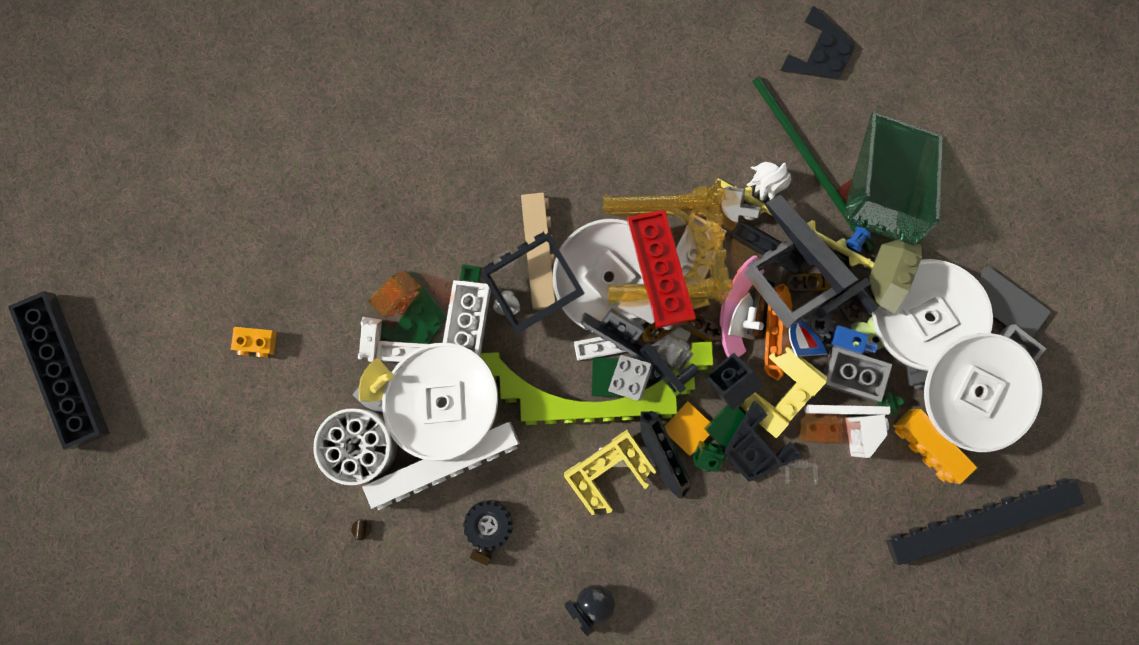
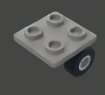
M621 355L608 391L641 401L647 381L657 383L661 380V377L651 363Z

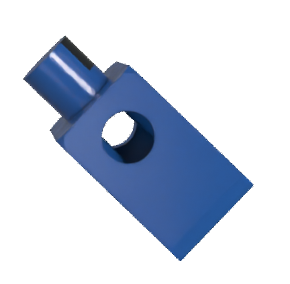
M837 326L830 348L838 347L861 355L863 352L874 355L877 343L867 341V334ZM852 341H857L859 346H854Z

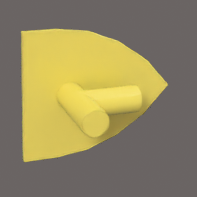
M378 357L368 365L360 379L359 401L376 402L383 400L386 383L394 377L393 373L387 369Z

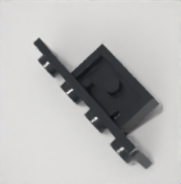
M612 308L602 321L587 313L582 315L581 325L586 330L593 331L603 340L613 343L618 349L628 352L635 359L644 362L648 361L640 352V349L643 347L635 342L642 334L644 327Z

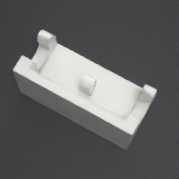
M362 317L358 359L368 357V361L372 362L377 355L382 320Z

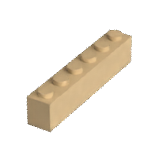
M544 193L521 195L525 240L528 244L535 241L534 237L543 231L547 234L548 228H551L550 216L546 217V209H549L548 198H544ZM548 242L527 253L533 310L544 309L558 301L553 287L552 265H554L555 259L554 254H550Z

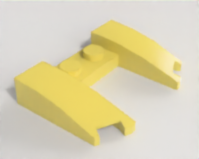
M786 347L787 353L776 357L775 353H772L769 358L796 381L795 385L775 407L756 392L740 404L747 412L752 403L756 401L768 414L759 424L776 438L789 425V422L812 396H815L827 382V376L801 356L796 357L794 351L789 347Z
M628 429L612 439V442L592 456L564 472V477L592 515H595L594 509L606 508L607 513L613 511L593 479L621 460L626 462L644 489L649 485L645 481L649 473H656L655 468Z

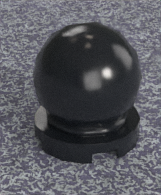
M590 585L579 593L576 602H573L571 599L567 601L565 608L573 620L578 618L581 624L580 629L588 637L594 632L593 625H600L610 619L614 613L615 602L612 593L607 588L601 585Z

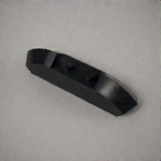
M643 411L640 413L643 441L665 485L674 495L683 499L691 488L692 483L659 415L653 411Z

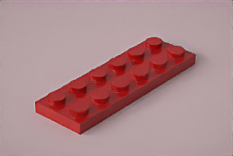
M665 209L627 217L629 231L656 329L695 320L696 317Z

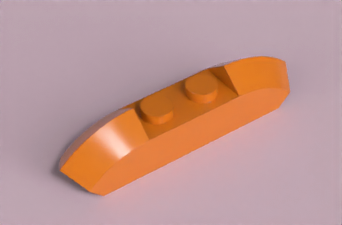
M784 284L774 287L773 289L792 312V300L788 287ZM768 304L764 370L768 376L778 381L785 372L769 356L772 353H775L776 357L787 353L786 347L791 348L789 328H786Z

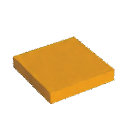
M687 401L664 427L669 437L691 456L696 450L699 441L704 442L709 436L704 428L710 421Z

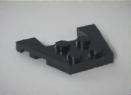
M813 6L805 23L822 32L807 62L788 54L780 71L839 80L856 45Z
M756 401L750 406L723 451L724 455L748 482L771 472L776 467L787 465L789 461L798 460L803 457L791 442L775 455L753 430L757 424L768 416Z

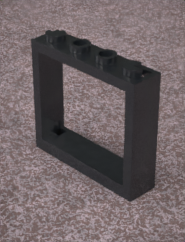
M543 231L534 237L535 241L530 244L527 241L517 247V252L504 254L500 257V262L496 264L494 262L489 263L483 267L485 271L481 272L517 334L585 294L549 232L545 234ZM548 242L576 290L519 323L491 274L543 243Z

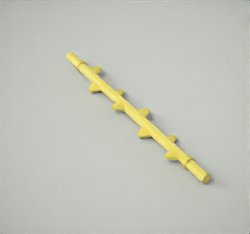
M719 178L715 183L721 189H724L726 186L734 187ZM752 187L745 188L744 201L751 205L762 207L761 213L766 212L772 216L764 202L752 197ZM812 220L807 223L827 246L849 257L850 266L853 267L860 263L865 268L867 267L872 270L874 262L870 258L867 259L847 248L846 239L842 238L836 242L815 231V221Z

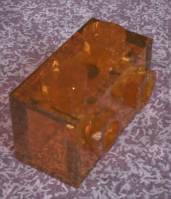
M805 414V418H800L799 441L842 442V419H836V415H824V418H817V414Z

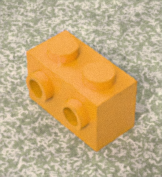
M234 327L231 350L237 351V355L249 356V352L256 353L257 357L268 358V354L274 355L277 332Z

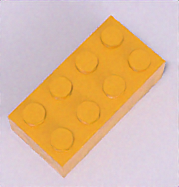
M909 409L893 424L896 428L895 433L910 443L908 446L915 453L919 452L924 457L922 461L928 467H933L937 471L936 476L941 481L961 484L977 468L954 443L948 441L938 432L922 409Z

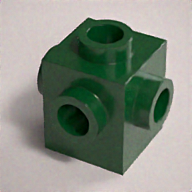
M699 441L692 457L695 466L706 472H718L720 466H723L725 462V455L721 447L716 443L711 442L709 444Z

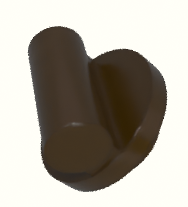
M360 519L353 523L351 531L355 540H363L370 535L371 525L368 521Z

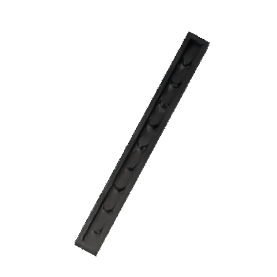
M1062 478L1056 480L1055 485L1044 484L1038 486L1037 491L1031 492V490L1020 492L1019 497L1013 498V496L1002 498L1001 503H987L982 505L983 509L977 511L976 508L964 511L965 515L959 517L957 514L946 517V521H932L927 524L928 527L922 529L921 527H914L909 529L910 533L904 535L902 533L893 534L891 539L886 540L893 562L897 565H902L1085 504L1077 481Z

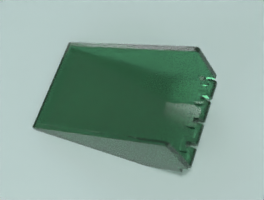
M872 112L847 195L845 218L848 219V224L860 228L864 225L866 230L878 234L882 231L884 236L896 240L900 237V241L914 245L915 242L920 244L940 220L943 136Z

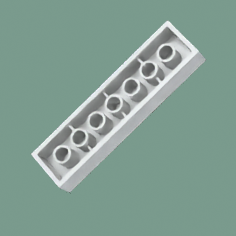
M511 422L489 430L476 447L462 456L444 461L423 459L364 485L362 488L371 509L377 507L379 510L393 504L391 501L393 499L398 502L411 496L409 493L411 491H414L416 494L427 489V484L431 482L434 486L445 481V476L449 474L451 478L463 473V468L467 466L470 470L482 465L481 460L487 459L488 462L500 457L499 452L505 451L506 454L516 450V445L520 444Z

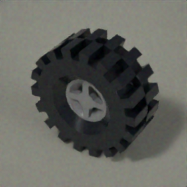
M480 501L472 506L465 515V521L463 522L464 535L467 536L468 542H471L475 548L478 547L483 551L498 549L507 542L512 533L513 519L511 513L505 505L500 504L498 501Z

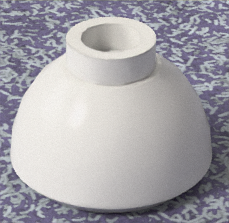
M503 291L502 294L515 315L520 311L519 301L512 291ZM496 299L493 309L497 313L505 315Z

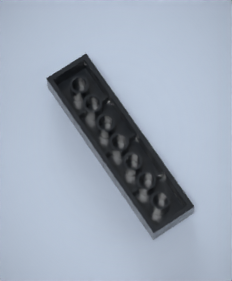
M43 291L8 306L63 450L76 449L110 434L56 294Z

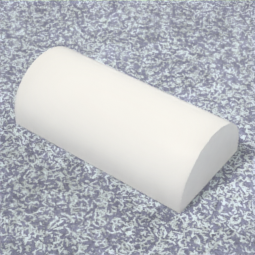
M453 280L443 343L463 346L480 357L491 294L488 284Z

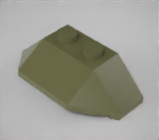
M905 238L881 245L868 278L875 302L880 308L895 314L910 291L922 259L921 245Z

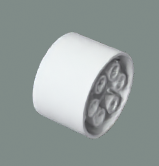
M344 409L330 415L320 425L314 439V456L318 467L328 478L344 485H358L381 477L392 466L397 455L398 444L391 437L384 417L375 411L366 409ZM345 418L347 420V429L341 423ZM370 419H372L376 424L369 431L365 430ZM355 421H358L361 426L358 432H354L352 429ZM337 429L342 432L340 440L334 438V432ZM371 433L375 434L377 438L374 444L368 442V436ZM328 440L334 442L335 447H328ZM360 442L359 447L361 449L354 451L355 445L353 444ZM375 446H386V453L374 451ZM334 449L339 452L337 460H334L331 456ZM368 453H371L374 457V461L371 464H368L365 460V456ZM342 461V468L339 471L336 466ZM349 461H352L355 464V470L353 472H350L347 469V463ZM361 465L366 467L369 475L363 477Z

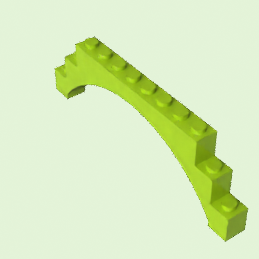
M712 342L691 343L690 351L673 370V373L677 376L692 363L699 370H708V366L713 365ZM499 352L480 354V358L487 364L494 379L497 380V377H500L501 399H505V403H515L517 399H520L521 421H526V425H537V421L545 420V424H557L556 420L564 419V423H576V419L582 418L584 422H595V418H603V421H615L614 417H622V420H634V416H640V413L643 411H653L661 415V418H672V414H677L676 395L663 379L644 390L641 401L624 397L603 402H580L550 395L528 384L506 366L500 359ZM694 377L684 385L686 389L680 394H690V390H695Z

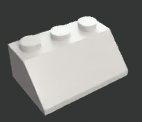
M864 415L846 418L851 456L870 458L887 436V430H889V422L885 415Z

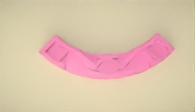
M752 256L738 269L736 276L729 283L724 295L720 313V326L722 327V345L727 357L732 353L740 357L746 352L742 337L728 335L732 315L737 305L753 285L745 273L749 268L748 265L754 259H758L757 256Z

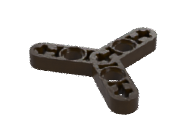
M837 252L836 256L840 260L844 261L846 267L850 269L851 266L849 265V259L847 257L840 256V254L842 253ZM821 273L793 274L785 282V285L791 292L827 291L832 288ZM802 277H805L804 284H799L796 286V288H794L793 285H790V282L793 281V278H795L797 282L803 281ZM812 277L818 280L816 288L810 287L808 283ZM854 297L838 307L848 322L854 323L860 321L863 317V310ZM852 302L853 305L850 306V308H851L853 311L857 310V312H858V313L856 314V317H857V318H855V317H850V316H849V314H851L850 309H849V308L844 309V306H847V305H849V304Z
M694 312L695 320L701 324V329H696L693 326V321L671 325L670 330H666L663 327L656 329L654 322L643 331L642 338L647 344L653 345L681 327L707 342L716 343L722 339V328ZM655 330H658V333L655 336H649L650 333H653Z

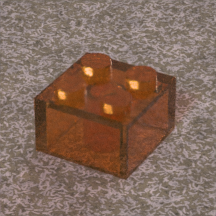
M405 270L393 274L367 302L383 318L387 316L393 317L396 313L399 314L406 308L405 303L409 300L412 301L418 296L419 293L417 291L421 286Z

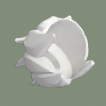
M762 162L755 167H751L757 172L747 186L756 185L754 197H757L760 192V200H766L768 195L771 200L777 193L788 188L791 182V175L787 173L786 163L778 167L773 163Z

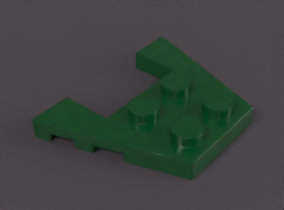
M408 271L399 286L415 295V298L394 329L382 322L380 338L402 343L430 344L447 316L414 275Z

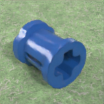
M857 226L855 233L850 239H847L846 244L855 251L860 252L862 250L861 246L867 238L871 237V233L865 228Z

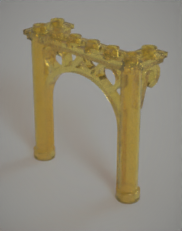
M721 180L713 183L712 187H697L693 189V193L603 195L604 214L645 213L665 209L666 213H671L681 218L691 229L696 242L695 263L689 273L684 276L686 283L692 277L699 283L687 284L690 299H716V301L724 303L726 298L729 297L730 291L733 289L732 279H729L728 268L724 267L726 249H723L722 242L725 241L724 230L721 231L723 213H720L719 206H722V199L725 198V189L721 187ZM681 209H694V210L691 212L690 216H688V215H687L685 212H683ZM700 213L706 216L707 224L705 226H698L693 221L696 214ZM709 228H711V241L706 239L703 234ZM711 250L713 253V262L704 259L705 254ZM704 265L710 268L711 277L709 279H702L699 276L697 269L700 266ZM644 284L607 286L608 305L616 304V302L649 301Z

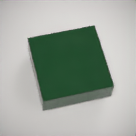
M462 264L460 281L479 283L481 267Z

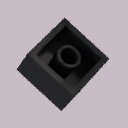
M732 353L704 376L714 392L731 410L735 409L763 386L754 371L735 353Z

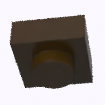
M478 548V550L474 549L472 551L470 559L488 566L491 556L488 555L489 552L487 550L483 551Z

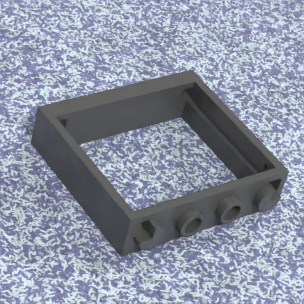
M784 241L777 247V250H769L760 260L754 259L748 265L749 268L745 273L787 329L847 290L845 289L841 293L836 294L833 288L792 313L760 272L796 250L797 248L792 241L788 243Z

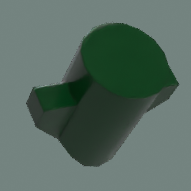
M887 391L883 395L882 402H877L876 406L890 407L889 415L900 413L899 405L904 404V400L894 392Z

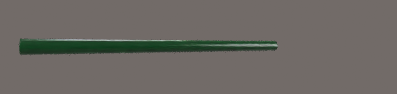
M760 76L752 81L855 233V228L862 226ZM867 238L863 244L867 253L876 248L870 238Z

